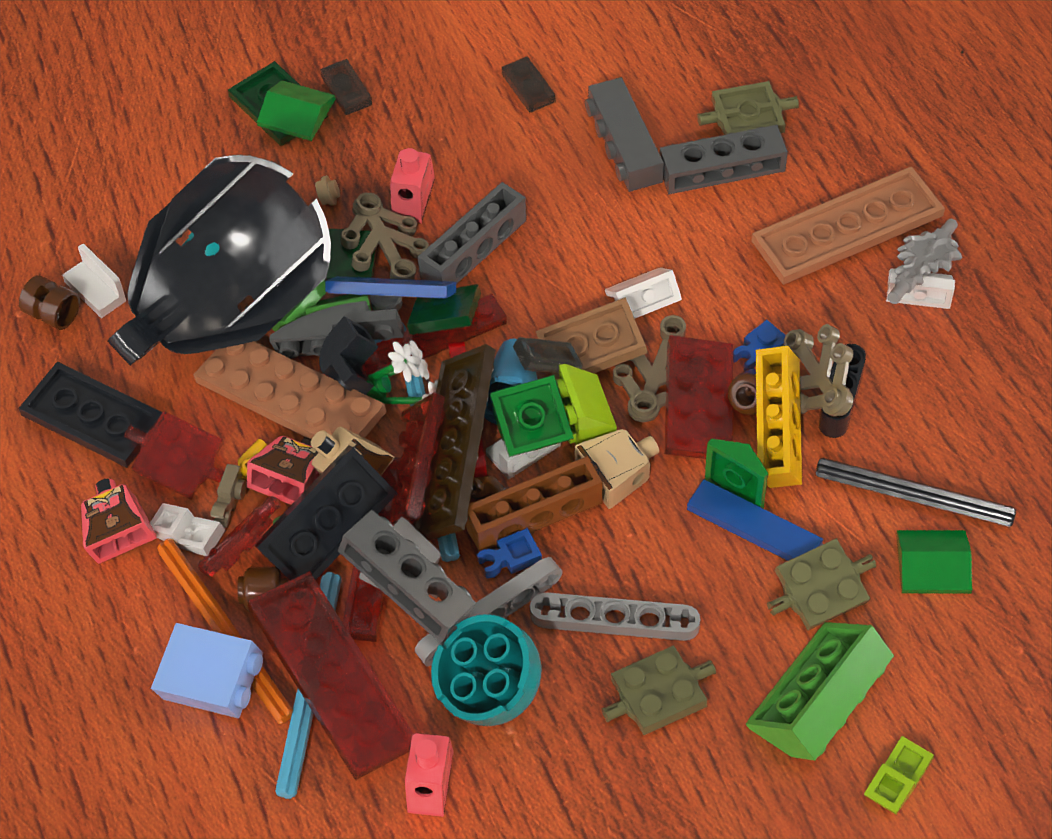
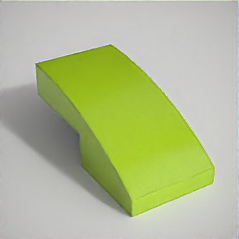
M901 736L885 764L883 763L876 773L864 796L897 815L934 759V754Z

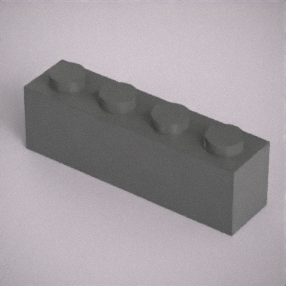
M620 77L588 86V99H585L586 112L589 117H594L596 133L599 138L603 137L605 141L607 157L615 162L618 180L620 182L624 181L629 192L663 183L664 162L623 78Z

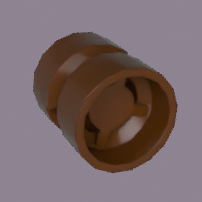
M37 275L32 277L22 289L19 307L22 312L36 319H42L43 322L54 328L63 330L74 321L78 314L80 297L76 292L66 287L58 286L55 282Z

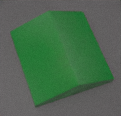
M281 80L267 91L257 120V126L312 141L336 97L330 93Z
M554 375L490 393L497 426L509 458L574 439Z
M711 438L707 443L705 480L764 509L768 472L750 444Z
M897 530L896 539L902 593H972V556L965 530Z

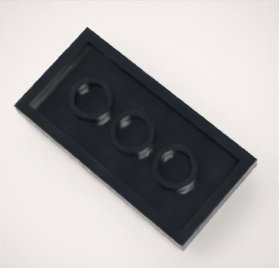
M58 361L18 408L21 416L128 468L165 420L163 412Z
M348 445L256 541L254 546L304 593L340 555L338 549L343 535L371 510L379 514L398 493L352 446Z

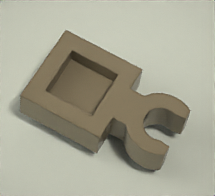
M226 465L217 490L218 499L211 510V517H215L214 521L220 522L224 528H227L231 511H235L238 500H243L246 494L247 481L242 478L240 466Z

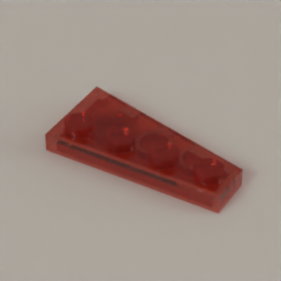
M435 392L402 411L401 421L407 424L406 432L402 431L399 435V446L404 447V453L396 464V472L401 475V480L394 487V490L398 493L393 498L391 523L394 525L401 517L412 523L418 520L424 512L425 502L423 497L425 488L428 486L432 476L430 470L431 460L438 448L436 437L438 428L445 416V411L443 410L445 397Z

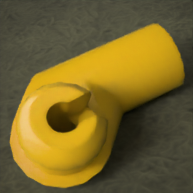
M258 439L238 459V466H240L242 478L247 480V462L268 446L261 439Z

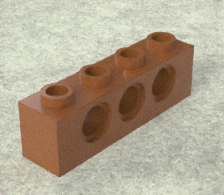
M588 456L469 504L466 529L478 552L484 549L496 548L497 540L526 528L532 533L602 504L603 482Z

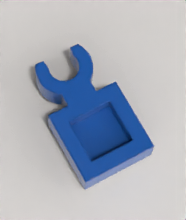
M765 320L744 337L743 346L734 349L732 361L735 363L740 358H746L748 360L744 363V371L754 369L756 366V350L785 346L784 338L786 335L771 322Z
M528 528L497 540L498 550L484 549L477 554L479 564L486 561L493 562V565L484 568L486 578L496 577L504 567H507L510 574H513L542 560V554Z

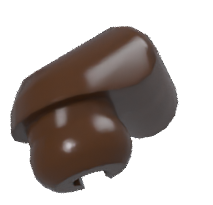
M474 477L470 496L476 499H484L506 490V488L494 477Z

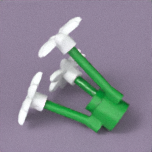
M411 340L409 341L410 345L405 344L402 347L395 341L393 342L395 352L388 353L389 358L393 360L392 364L368 375L374 387L366 395L384 404H422L423 407H428L427 417H431L438 380L435 383L429 381V394H424L422 397H386L387 393L392 389L389 377L403 371L407 382L412 380V375L415 377H425L426 380L430 377L427 369L428 364L422 359V351L418 349L417 344Z

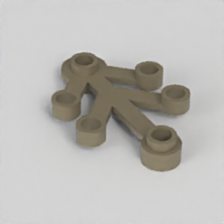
M360 194L354 201L352 208L356 216L349 227L342 231L340 243L347 249L356 248L359 245L360 231L367 222L371 232L360 250L354 252L352 267L357 271L368 270L371 264V255L379 244L391 266L390 279L414 280L416 273L415 264L410 260L401 259L394 243L409 248L410 255L418 259V256L429 247V243L423 238L412 237L416 233V219L411 216H402L383 208L381 199L376 194ZM382 221L398 226V231L384 226Z
M670 315L661 321L660 336L663 340L653 366L645 354L628 360L633 361L646 382L643 391H641L632 378L630 366L619 364L613 369V381L616 385L623 386L630 397L627 410L631 418L636 421H652L659 415L661 407L675 401L689 403L694 398L695 388L689 381H680L676 384L675 388L656 395L660 386L686 375L697 378L704 371L703 359L695 355L689 356L685 362L666 369L675 344L682 341L686 334V323L679 316ZM690 365H697V366H699V367L696 368V369H693V368H690L689 366H690ZM625 373L628 376L620 377L618 374ZM681 390H688L689 393H688V394H682V393H680V391H681Z
M829 324L823 325L817 335L818 341L823 343L820 363L811 351L814 345L812 335L797 329L789 331L784 338V345L790 347L810 373V375L800 376V390L820 388L823 393L822 395L808 397L800 392L801 414H804L807 410L823 409L830 416H843L849 412L853 405V395L849 388L845 386L849 363L853 358V350L843 343L836 344L839 340L840 332ZM834 361L837 363L834 374V379L832 382V380L830 379V373L832 363Z

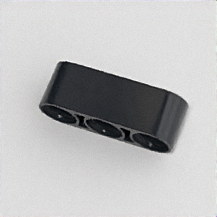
M844 344L853 350V358L849 363L845 384L853 395L851 409L845 415L837 417L826 414L823 409L820 411L818 427L820 432L830 438L841 437L848 430L861 384L866 353L863 348L856 344ZM836 362L833 363V367L830 373V379L832 380V382L836 370Z

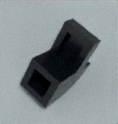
M344 316L331 330L322 345L319 358L321 371L323 374L338 381L345 389L349 391L355 389L366 395L374 387V384L362 368V365L377 350L378 346L366 328Z

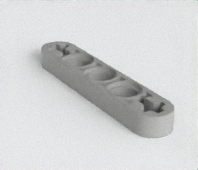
M551 557L543 558L476 602L469 617L490 614L506 618L530 602L536 595L545 592L555 585L562 576V569ZM427 634L417 643L414 651L426 666H432L439 644L443 646L444 642L441 644L431 634Z
M548 592L536 595L530 603L532 622L538 627L547 629L681 641L695 638L700 629L701 619L699 612L694 607L684 604ZM543 606H550L548 615H541ZM561 606H565V618L560 617ZM576 607H584L590 612V615L584 620H577L570 613ZM611 610H618L625 617L619 623H611L605 618V615ZM646 613H653L658 616L659 622L654 626H646L641 623L640 617ZM665 615L670 616L669 627H665ZM681 618H688L689 624L687 628L681 627Z

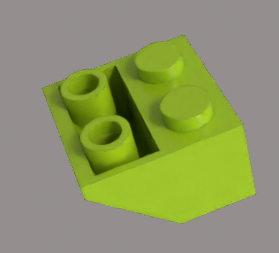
M568 364L559 365V379H556V383L574 437L573 440L568 441L569 444L575 443L576 446L579 443L617 431L616 423L597 374Z

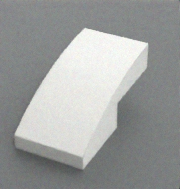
M162 503L150 522L158 539L163 541L172 539L179 548L207 557L210 556L225 532L220 522L194 517L188 508Z

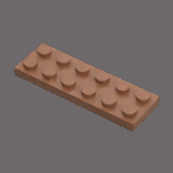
M911 166L752 233L751 241L784 285L944 216L945 207Z
M255 341L216 349L193 374L196 383L311 440L321 430L332 435L338 427H343L365 438L387 412L384 403L355 389L349 391L338 381Z

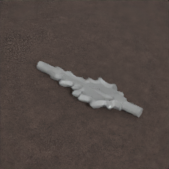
M948 219L940 229L937 228L933 233L925 231L920 235H910L904 238L903 242L905 244L897 249L900 253L897 255V258L904 261V265L895 269V273L898 276L895 278V287L887 296L890 303H899L906 293H910L916 285H922L924 283L923 275H928L931 271L936 273L939 268H944L949 272L952 268V261L962 259V255L957 249L959 247L958 243L951 239L952 233L958 227L956 220Z

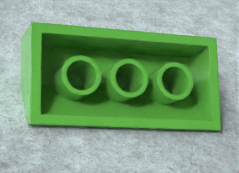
M824 622L745 724L750 730L790 757L815 761L817 757L824 753L827 744L836 732L845 725L846 719L855 707L864 700L867 691L876 679L885 672L886 666L892 660L894 654L872 625Z

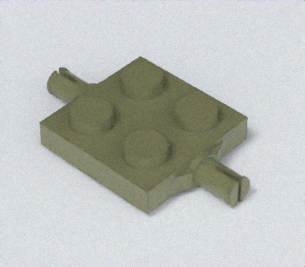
M766 81L712 91L711 100L715 110L698 113L697 118L699 126L717 123L724 135L773 125L778 126L780 133H785L782 111L798 109L799 101L797 96L783 99L778 98L773 92L770 82Z
M836 538L778 565L774 571L783 585L784 595L767 602V607L769 610L772 609L770 613L773 616L791 607L800 616L807 631L824 622L867 603L871 599L861 582L860 574L876 568L875 560L871 561L873 559L871 554L852 562Z
M673 645L611 673V681L619 693L620 701L601 708L602 714L607 722L627 714L637 723L642 734L646 735L706 708L707 698L701 690L698 681L716 674V669L711 660L691 668L683 661Z

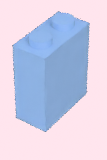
M176 623L151 689L163 700L239 719L242 710L247 707L250 701V688L253 679L262 668L263 652L252 640Z

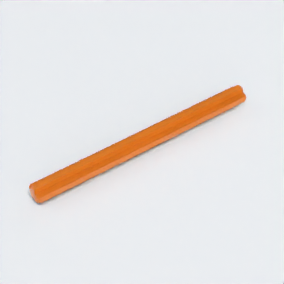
M166 539L164 542L159 543L157 546L159 555L214 632L242 638L172 539ZM262 666L260 672L255 675L251 686L277 723L284 724L291 719L293 708Z

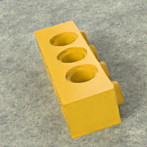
M789 346L756 350L757 457L768 472L767 486L769 488L802 485L800 359Z

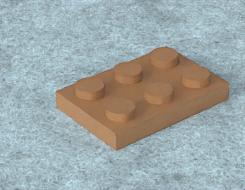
M626 297L536 331L548 366L555 379H559V365L568 364L591 373H596L648 353Z

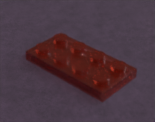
M669 336L667 341L664 454L706 459L707 443L711 438L733 442V406L728 398V387L733 380L732 343Z

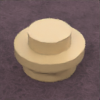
M327 175L323 176L321 181L315 183L318 198L322 205H336L337 198L340 197L336 180H330Z

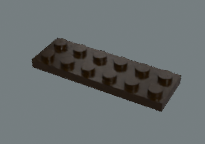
M487 344L441 362L411 525L428 541L465 530L470 495L473 489L474 472L478 460L481 432L484 426L485 409L489 398V386L494 369L493 363L496 350Z

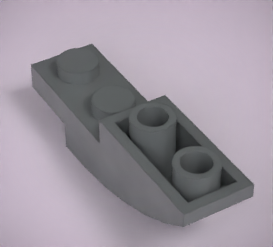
M360 301L332 306L298 318L272 333L269 341L276 352L290 359L297 356H320V351L326 337L344 316L366 328L373 340L385 341L391 338H403L404 325L397 309L370 311L367 302Z

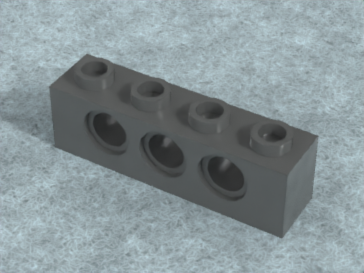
M777 125L660 147V156L664 162L663 180L668 195L785 172L788 153Z
M501 182L418 256L420 280L455 281L457 284L526 222V197Z
M371 510L343 535L338 552L439 643L442 644L457 629L456 624L469 618L476 604L471 594L464 587L457 586L448 578L441 566L430 562L421 554L414 542L403 538L394 530L391 522L385 517L379 516ZM377 548L385 549L389 554H382ZM403 571L411 572L415 578L407 577L403 574ZM429 594L438 596L441 601L431 599Z

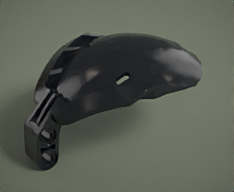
M251 155L217 157L175 195L169 204L148 221L127 292L128 304L136 317L124 324L107 340L130 366L144 357L159 343L174 353L192 354L257 341L326 278L331 252L327 220L317 198L308 206L303 198L286 182L294 173L273 161ZM189 229L194 234V237L184 246H181L176 240L181 238ZM213 242L217 243L220 247L219 251L215 255L207 256L205 254L207 245ZM248 295L252 296L254 301L241 312L238 304Z

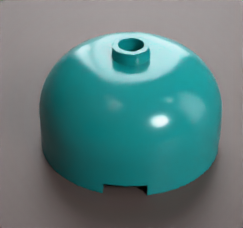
M490 614L476 615L456 624L457 629L447 638L443 646L438 645L433 658L431 679L437 699L454 716L474 725L496 726L515 719L529 707L540 686L542 667L536 645L525 631L500 616Z

